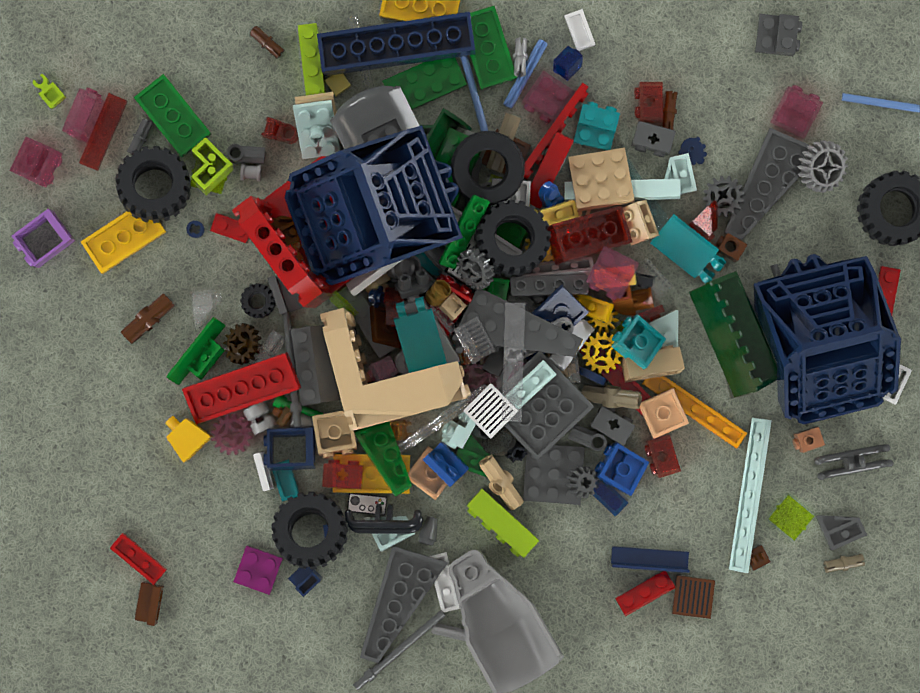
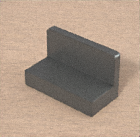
M278 276L267 278L280 315L303 308L298 302L299 294L296 292L292 295Z

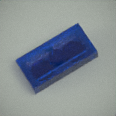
M599 479L595 482L599 488H593L595 492L593 496L616 517L628 502L612 486Z

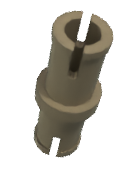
M862 554L849 557L840 556L839 559L823 562L826 565L824 566L826 573L839 570L848 571L849 568L865 566V562H862L864 561Z

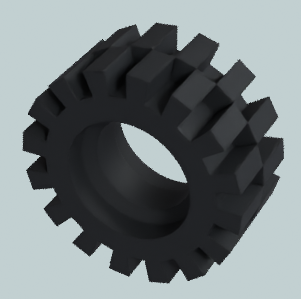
M256 283L244 289L245 291L241 294L240 303L247 315L253 318H264L273 312L276 303L272 290L269 287ZM255 294H262L265 297L266 302L262 308L257 309L252 306L251 299Z

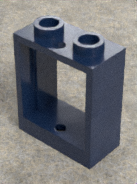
M313 427L267 429V435L263 437L264 447L267 446V454H264V466L267 465L269 471L315 469V431ZM305 436L306 462L274 464V438Z

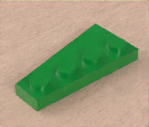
M390 422L366 427L354 433L356 439L395 497L412 487Z

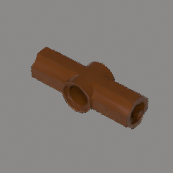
M163 293L150 306L144 307L136 314L135 319L121 331L122 335L133 344L146 331L152 330V326L155 323H159L160 319L175 306L174 303Z

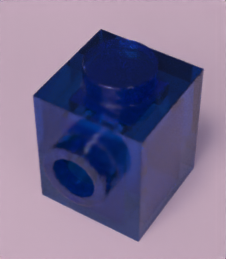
M567 46L553 60V71L569 81L582 67L583 55L577 49Z

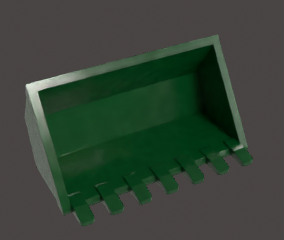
M737 271L709 281L705 285L689 291L734 398L751 392H757L777 380V363Z

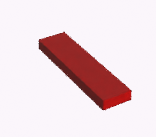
M556 132L531 183L529 204L539 209L541 208L542 202L539 198V190L545 182H554L574 142L573 139Z

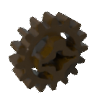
M245 323L241 325L236 324L235 329L230 328L231 334L225 335L228 338L227 341L223 342V344L227 345L224 348V352H227L226 358L235 364H250V359L255 360V353H260L257 349L262 346V344L258 343L262 337L258 336L259 330H256L254 326Z

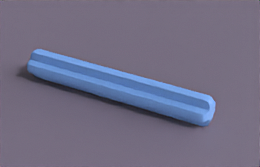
M541 39L537 41L526 61V75L520 77L519 74L503 103L506 107L513 108L547 47L545 41Z

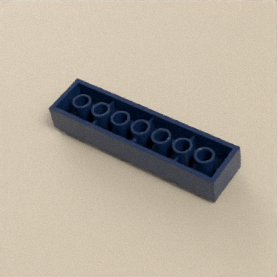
M470 12L317 34L321 68L324 76L476 55Z

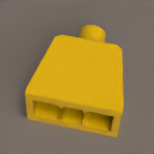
M171 416L165 422L172 430L166 438L184 463L213 437L189 418H185L180 423L174 416Z

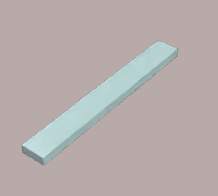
M752 418L729 570L749 573L772 420Z

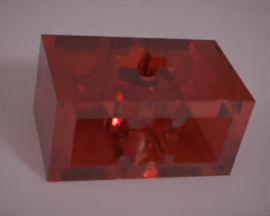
M639 82L638 87H635L634 97L638 99V106H635V118H638V122L661 123L663 121V82ZM647 98H649L650 102H653L650 107H648L647 103H644Z
M670 434L646 441L647 445L644 446L647 457L651 456L652 464H650V469L653 475L656 474L657 478L681 472ZM660 451L661 453L666 454V457L663 458V462L660 459H657V456L660 455Z
M329 459L328 463H324L322 487L362 489L364 465H359V461L348 460V464H340V460ZM342 468L348 473V476H345L344 479H342L341 475H338Z

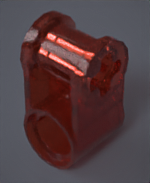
M266 117L267 123L264 132L261 133L262 137L288 144L298 141V132L293 125ZM288 130L294 131L292 138L285 137Z

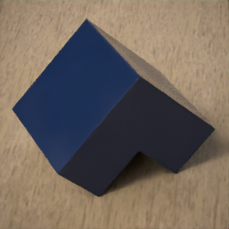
M306 567V569L298 568L288 579L304 597L322 580V577L315 569Z

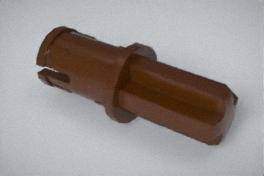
M255 26L250 31V35L262 45L261 48L267 49L276 59L285 51L272 40V36L269 37L258 26Z

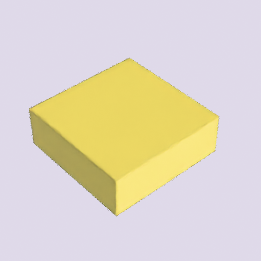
M344 74L332 75L325 80L335 97L351 87Z

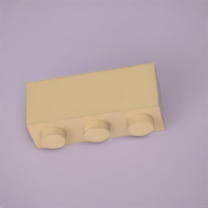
M673 345L662 347V350L657 352L649 366L644 370L629 357L626 359L623 357L620 360L625 382L680 374L685 369L680 347L673 348Z

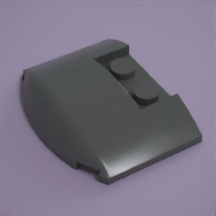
M378 86L362 91L342 104L334 118L332 117L330 120L344 149L419 126L400 86Z

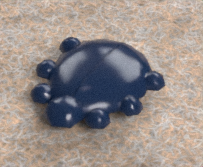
M700 137L688 138L681 144L678 154L689 153L692 165H695L696 162L703 164L705 161L703 157L707 156V153L703 152L706 145L701 144Z

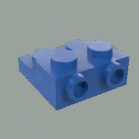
M619 443L609 444L604 451L606 457L603 462L600 461L595 467V472H597L595 477L632 496L649 461Z

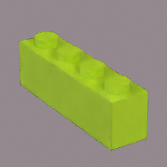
M317 23L297 25L306 95L326 93L317 34H319Z
M483 488L467 504L469 508L467 512L474 518L478 516L482 519L483 522L481 524L489 532L491 529L497 533L495 537L502 544L507 542L511 546L510 551L515 556L519 557L521 555L524 558L539 542L538 538Z

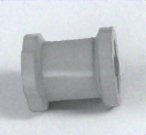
M241 164V180L256 179L261 181V164L257 166Z

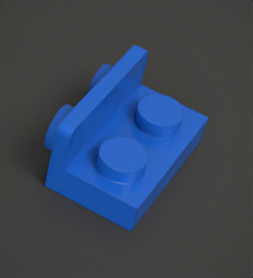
M444 442L439 443L423 459L449 487L457 482L469 469Z

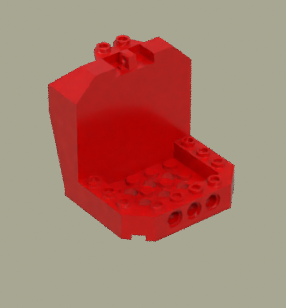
M320 156L314 162L325 158V156ZM287 181L266 198L260 199L259 197L250 196L232 209L236 217L240 215V219L237 220L287 290L292 295L296 292L299 294L298 302L303 307L316 308L345 288L346 284L354 278L332 286L326 283L325 277L322 275L317 276L311 271L301 241L288 246L284 241L286 238L284 233L279 228L276 230L271 224L274 222L272 218H277L278 216L291 217L284 198L286 191L290 190L291 182Z

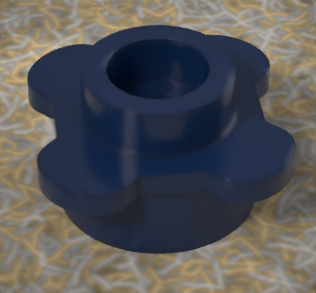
M378 286V289H371L368 296L369 302L373 304L374 308H378L381 303L385 302L386 298L383 286Z

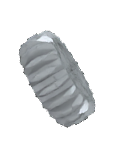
M822 140L820 142H813V146H807L808 152H802L804 157L799 159L802 163L797 166L798 169H801L798 175L803 177L801 182L806 184L807 188L815 192L824 193L826 190L833 191V187H839L838 181H844L842 176L847 174L844 170L849 166L845 164L848 158L844 156L845 151L840 149L841 146L832 141Z

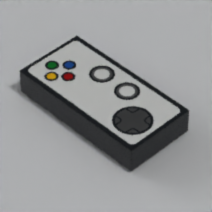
M349 493L347 510L349 509L354 513L375 515L376 504H381V516H385L388 496Z

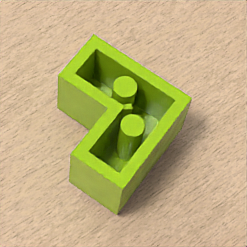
M206 137L192 149L193 157L202 165L191 176L192 182L205 195H208L234 170L233 164Z

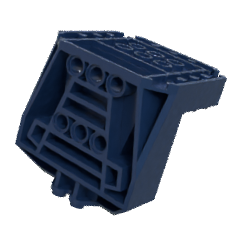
M422 125L340 150L289 174L288 181L291 182L290 190H287L285 193V201L311 271L317 276L322 275L325 277L326 283L329 285L338 284L463 238L451 206L459 192V187L456 183L449 182L448 180L452 174L451 166L434 159Z
M811 254L807 257L806 263H802L798 259H791L781 276L768 278L753 284L754 310L777 362L778 402L785 418H796L798 423L805 425L874 408L884 402L883 397L886 394H893L898 390L901 337L897 331L877 275L867 256L827 264L820 256Z

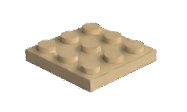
M625 147L568 157L577 212L635 202Z

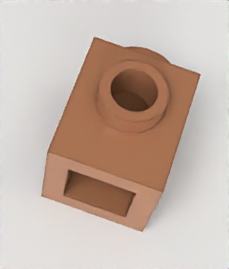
M812 427L795 433V438L792 439L795 449H799L802 453L825 445L819 427Z

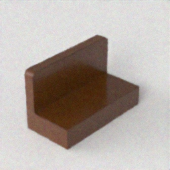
M145 582L141 583L135 614L136 621L147 622V625L155 626L158 623L164 586Z

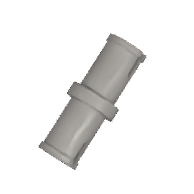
M521 37L515 39V53L513 54V60L515 61L514 75L516 77L519 76V71L520 77L526 75V61L528 60V54L526 53L527 39L523 38L521 45Z

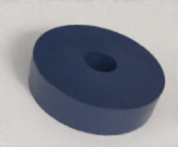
M579 366L576 372L603 386L607 381L606 378L582 366Z

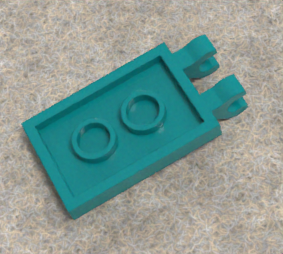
M675 214L658 232L659 236L654 237L650 244L693 278L699 275L705 284L712 281V278L715 276L705 266L710 262L712 267L719 272L726 263L723 258L717 255L718 248Z
M423 296L415 298L418 312L408 315L404 302L396 303L399 317L394 318L409 373L447 364L432 308L426 309Z

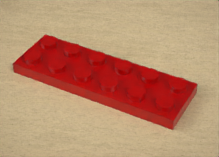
M285 352L184 387L182 391L195 424H199L299 390L301 385L289 354Z

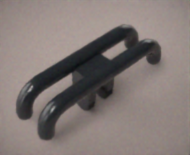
M376 504L375 520H355L351 510L345 511V520L348 527L353 532L359 534H411L417 532L423 524L422 512L418 509L414 511V516L410 520H393V504H388L386 520H381V504Z

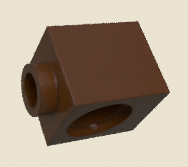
M727 233L725 236L721 235L715 245L718 246V253L733 262H737L748 244ZM726 242L733 243V252L726 250Z

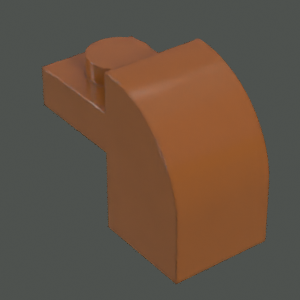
M630 285L611 287L614 309L622 315H636L638 310L654 308L651 288L632 291Z

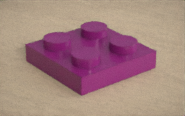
M247 545L233 582L270 595L283 558Z

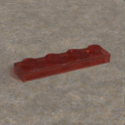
M108 93L79 161L81 165L96 171L99 170L126 107L127 100Z

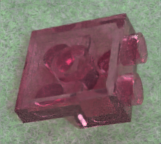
M543 71L522 103L524 104V109L528 112L534 113L535 111L541 115L539 118L545 123H554L575 91Z
M796 85L788 86L770 123L805 139L823 102L819 101L820 97L810 93L808 96L802 93L803 89Z
M25 137L9 171L47 188L54 180L53 173L56 167L62 164V153Z
M604 246L586 282L590 283L588 287L598 292L600 289L606 291V296L613 300H617V298L622 299L640 263Z

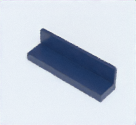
M612 546L610 565L615 568L690 573L688 569L689 552L617 546Z

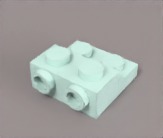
M464 409L458 415V423L450 420L442 429L443 439L441 441L454 449L457 446L460 448L464 447L476 425L463 411Z

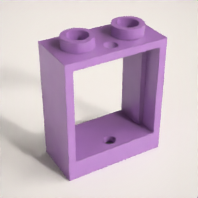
M49 208L12 235V238L15 240L13 242L14 246L18 251L22 250L26 255L24 257L25 261L31 267L34 266L36 268H40L75 241L54 211ZM48 220L63 242L40 259H37L23 238Z

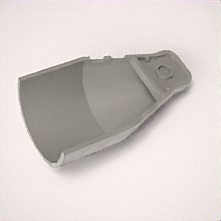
M477 550L468 551L450 564L448 572L455 584L458 604L463 618L462 624L466 633V644L493 693H509L539 678L561 662L564 655L536 606L487 562L482 552Z

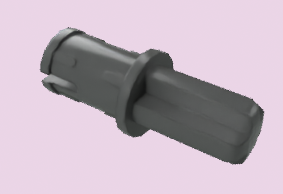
M142 119L136 134H133L134 138L127 150L128 153L132 154V151L136 149L140 152L144 142H147L146 137L153 125L151 121Z

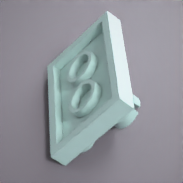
M332 100L293 105L302 159L329 156L340 151L338 136L330 122L331 118H334Z

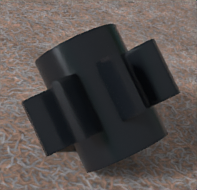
M509 439V442L503 446L506 449L505 457L509 458L512 463L515 460L522 461L525 455H528L525 451L526 448L517 439Z

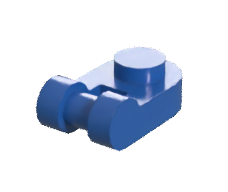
M551 181L545 182L541 186L539 198L544 208L565 201L558 187Z

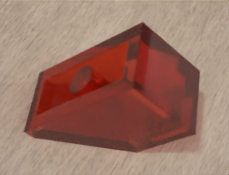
M715 200L688 224V226L709 242L715 237L713 233L718 229L717 202Z

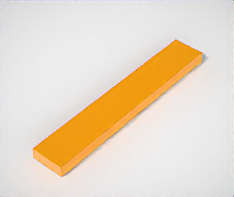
M667 377L644 379L642 382L645 387L657 395L674 388L686 415L736 449L747 435L746 431Z

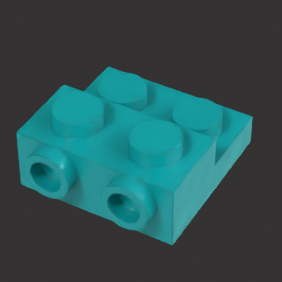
M594 102L583 104L573 143L604 151L611 150L620 113L616 112V108L606 106L605 109L599 108L598 104Z
M637 314L624 320L622 323L624 328L613 336L612 341L614 343L611 347L625 359L629 357L644 370L649 366L666 341V338Z

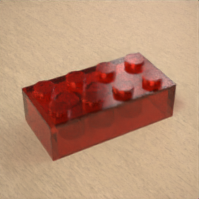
M622 205L558 222L547 228L548 231H551L549 242L556 265L620 248L633 242Z

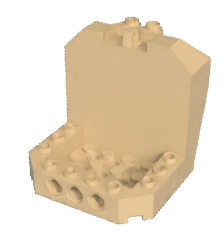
M344 308L320 314L321 321L324 323L322 328L350 431L446 407L451 402L468 399L467 396H471L468 384L464 385L462 378L465 377L462 365H459L458 361L371 383L369 371L365 372L364 364H367L365 354L360 353L359 346L362 345L361 338L354 331V326H356L354 316Z

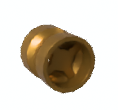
M444 280L435 281L425 294L427 302L435 307L440 306L451 294V287Z

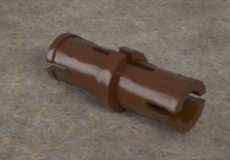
M666 91L665 105L662 108V113H664L662 127L674 130L678 92Z

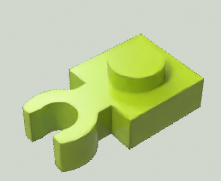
M41 74L43 83L38 84L33 80V85L38 89H42L38 94L50 109H54L67 97L54 82L49 84L48 78Z

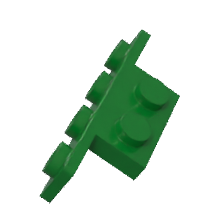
M476 195L471 197L458 221L463 238L448 243L439 260L441 265L456 269V263L459 262L457 257L466 250L490 203L487 199Z
M213 317L166 377L175 384L180 385L188 373L192 372L197 378L202 380L225 351L214 340L226 325Z

